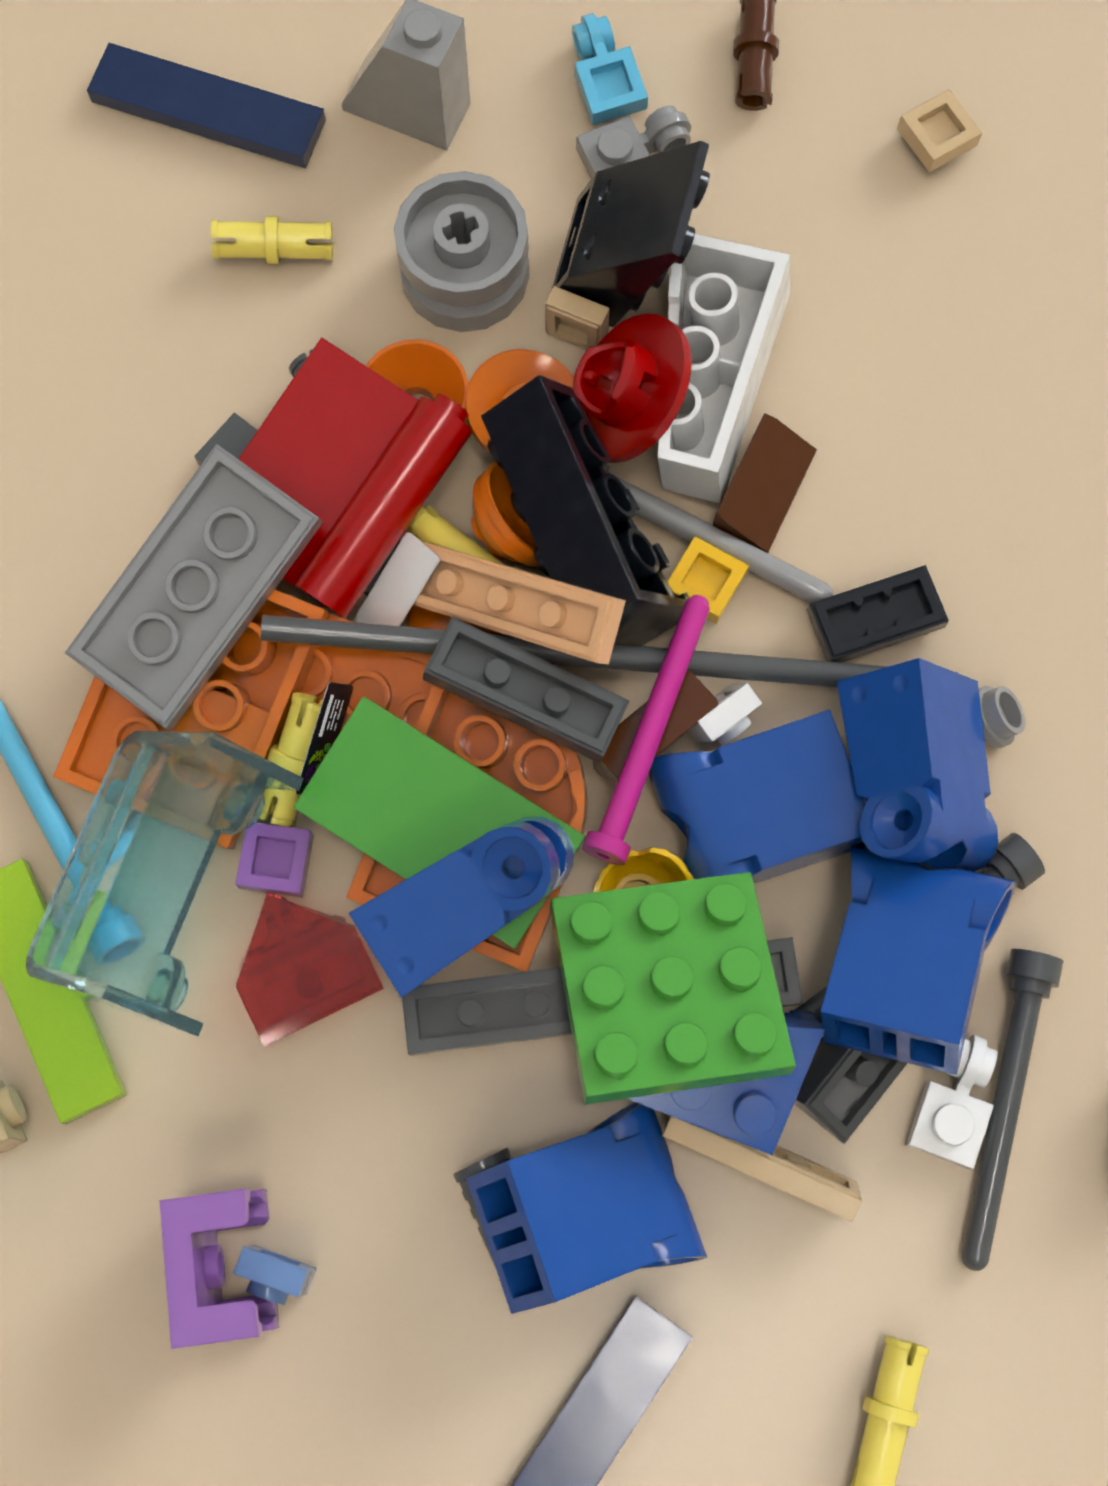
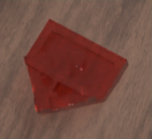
M270 892L266 893L248 948L241 961L235 985L263 1046H267L384 989L382 981L354 925L346 923L344 917L335 914L331 916L287 901L285 897Z

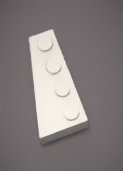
M695 234L691 249L683 263L677 264L674 262L671 265L668 291V319L678 325L684 332L690 346L692 364L690 382L683 404L676 418L659 439L658 463L663 490L721 503L790 296L789 254Z

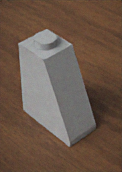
M405 0L365 57L342 102L343 111L447 151L471 104L464 18L417 0Z

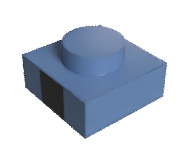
M250 1245L243 1246L233 1274L250 1280L246 1290L248 1293L285 1305L288 1295L301 1297L308 1293L316 1267L259 1246Z

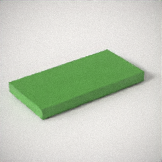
M364 696L293 807L404 879L410 878L447 855L485 835L487 832L525 817H545L558 823L570 837L574 848V856L586 837L578 830ZM550 894L492 935L516 949Z

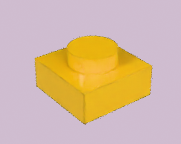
M694 536L667 582L675 597L686 592L689 597L692 595L705 597L709 602L710 608L707 620L717 624L745 578L749 565Z

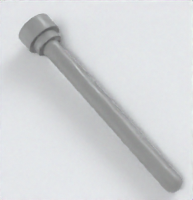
M608 465L603 466L606 473H608L610 468ZM618 478L625 488L630 490L640 508L639 511L635 512L636 515L689 542L693 540L694 536L749 565V572L810 603L833 596V590L826 582Z

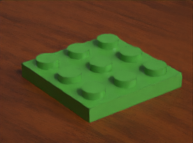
M751 872L551 898L550 913L584 1105L792 1074L796 1067Z

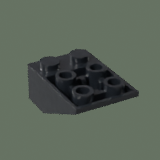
M698 141L597 171L577 197L553 286L610 308L609 326L614 327L629 310L636 312L641 306L646 292L651 287L658 289L664 281L670 266L674 262L682 264L691 249L695 228L688 224L692 209L698 207L708 187L710 173L704 171L703 167L709 144Z

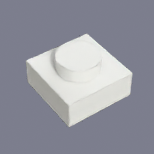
M748 683L729 685L714 696L718 701L717 707L698 720V723L688 730L695 742H713L717 739L722 745L740 735L751 725L752 722L747 715L759 707L762 702Z

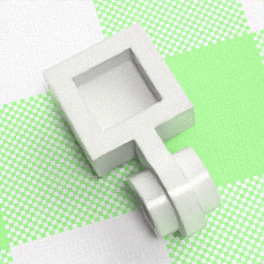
M972 1035L969 1040L965 1039L958 1074L946 1073L955 1077L952 1089L932 1081L925 1083L905 1143L906 1146L960 1167L974 1169L994 1107L993 1104L969 1096L973 1085L982 1088L987 1086L996 1065L998 1052L987 1047L986 1039L976 1035Z

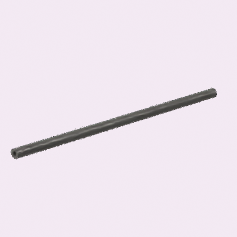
M262 615L260 639L261 641L433 655L445 630ZM490 634L553 665L659 673L668 649L614 644L609 665L591 662L513 636ZM694 651L687 672L691 670L695 676L837 687L836 681L888 666Z

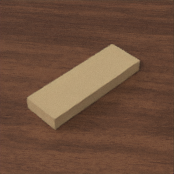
M670 1115L666 1120L663 1137L853 1223L862 1202L857 1181L778 1145L773 1155H770Z

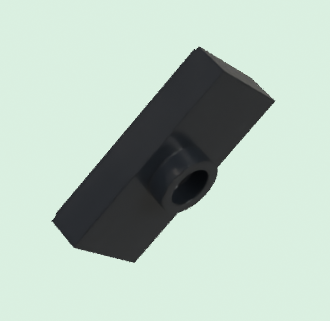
M926 565L810 603L806 610L825 659L829 662H844L943 629L949 622Z

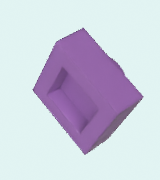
M247 821L235 885L239 889L303 898L314 837L311 830Z

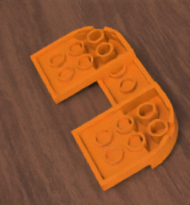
M275 589L173 730L164 728L94 676L53 775L54 778L221 847L234 849L268 767L269 761L267 757L270 747L277 744L283 731L292 702V693L300 692L314 695L317 697L316 703L319 704L320 700L324 698L327 685L330 682L353 686V692L341 730L364 696L582 834L585 831L588 808L587 784L583 766L577 752L422 680L424 670L432 655L261 641L262 615L352 622ZM364 853L346 898L363 905L406 879ZM564 882L550 894L516 949L491 935L471 950L524 972L529 971L551 916V898L559 896Z

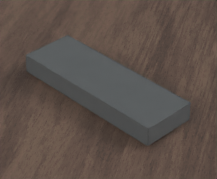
M454 617L451 618L431 656L422 679L598 763H601L629 704V700Z

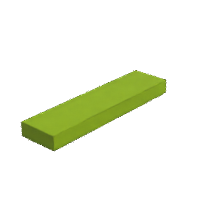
M20 859L1 868L0 979L60 1124L67 1125L127 1096L29 862Z

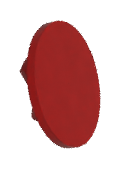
M651 313L640 314L621 322L607 333L597 346H590L586 350L575 370L573 391L611 457L609 463L631 460L652 447L668 430L685 399L691 376L690 346L681 328L661 315Z

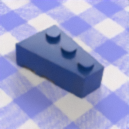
M790 1010V1013H784L796 1064L791 1075L628 1099L773 1155L825 1028L811 1011Z

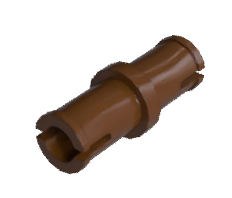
M740 0V34L734 39L733 56L738 61V83L735 103L738 107L745 110H763L767 108V104H772V63L779 55V39L774 35L776 0Z

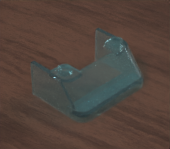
M134 731L129 734L117 748L31 942L26 959L28 975L147 1021L199 1036L204 1023L176 1012L186 997L188 980L185 977L183 962L178 958L170 956V953L220 834L235 835L244 828L247 829L255 824L264 808L265 798L263 793L265 789L299 791L304 778L216 733Z

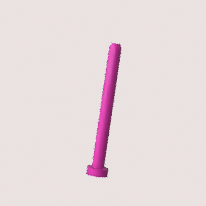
M692 595L684 604L598 832L588 831L582 850L601 861L615 865H625L631 847L623 840L710 611L709 602L703 596Z

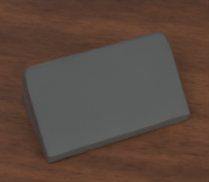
M822 1037L794 1104L837 1140L845 1144L907 1063L856 1051L855 1049L824 1043V1037Z

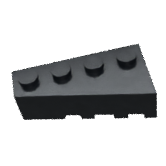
M538 375L481 415L490 436L488 449L495 462L505 471L513 490L510 496L511 503L516 513L529 527L536 544L534 556L541 570L551 579L626 600L614 644L642 646L676 626L684 604L690 597L687 592L675 597L661 572L671 566L660 544L651 545L649 540L634 524L632 517L640 508L630 490L626 489L613 474L605 472L603 466L609 463L611 457L573 389Z

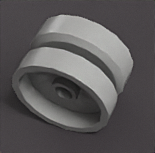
M467 171L439 174L418 185L401 204L394 225L403 291L416 313L436 327L458 332L487 329L507 318L522 301L529 280V245L525 211L512 191L492 177Z

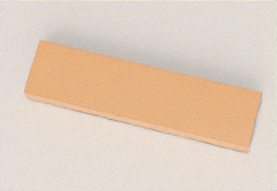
M421 541L439 556L440 561L413 605L591 662L609 665L626 600Z

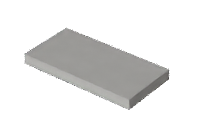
M216 444L70 644L65 654L164 728L173 730L320 528L323 521Z

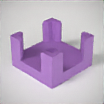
M238 1189L159 1200L171 1349L254 1338L263 1335V1331L279 1328L277 1303L255 1295L226 1300L222 1298V1287L225 1284V1262L222 1247L218 1244L217 1231L266 1224L269 1220L267 1190L250 1191V1189Z

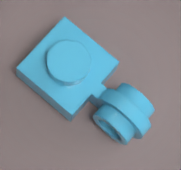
M594 13L581 16V23L572 25L574 45L581 60L575 62V77L592 126L646 110L648 95L631 47L615 50L614 36L607 16L596 18Z

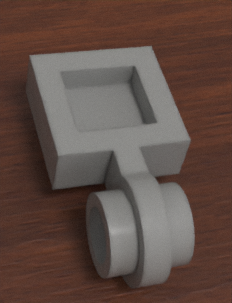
M674 106L659 108L646 119V131L641 134L638 133L629 115L578 135L576 149L592 179L597 171L650 156L651 153L656 151L661 153L688 145L691 141L689 135L691 124L686 114L677 111Z

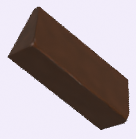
M764 413L718 507L713 526L769 553L817 449L777 418Z
M691 670L686 672L655 757L695 726L698 720L718 705L714 695ZM647 702L618 725L601 763L593 760L594 769L600 776L615 782L618 781Z

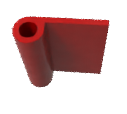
M321 337L238 458V460L323 521L320 528L282 579L330 611L346 619L472 434V430L464 423L469 416L468 412L459 404L440 393L437 394L434 400L423 396L419 400Z

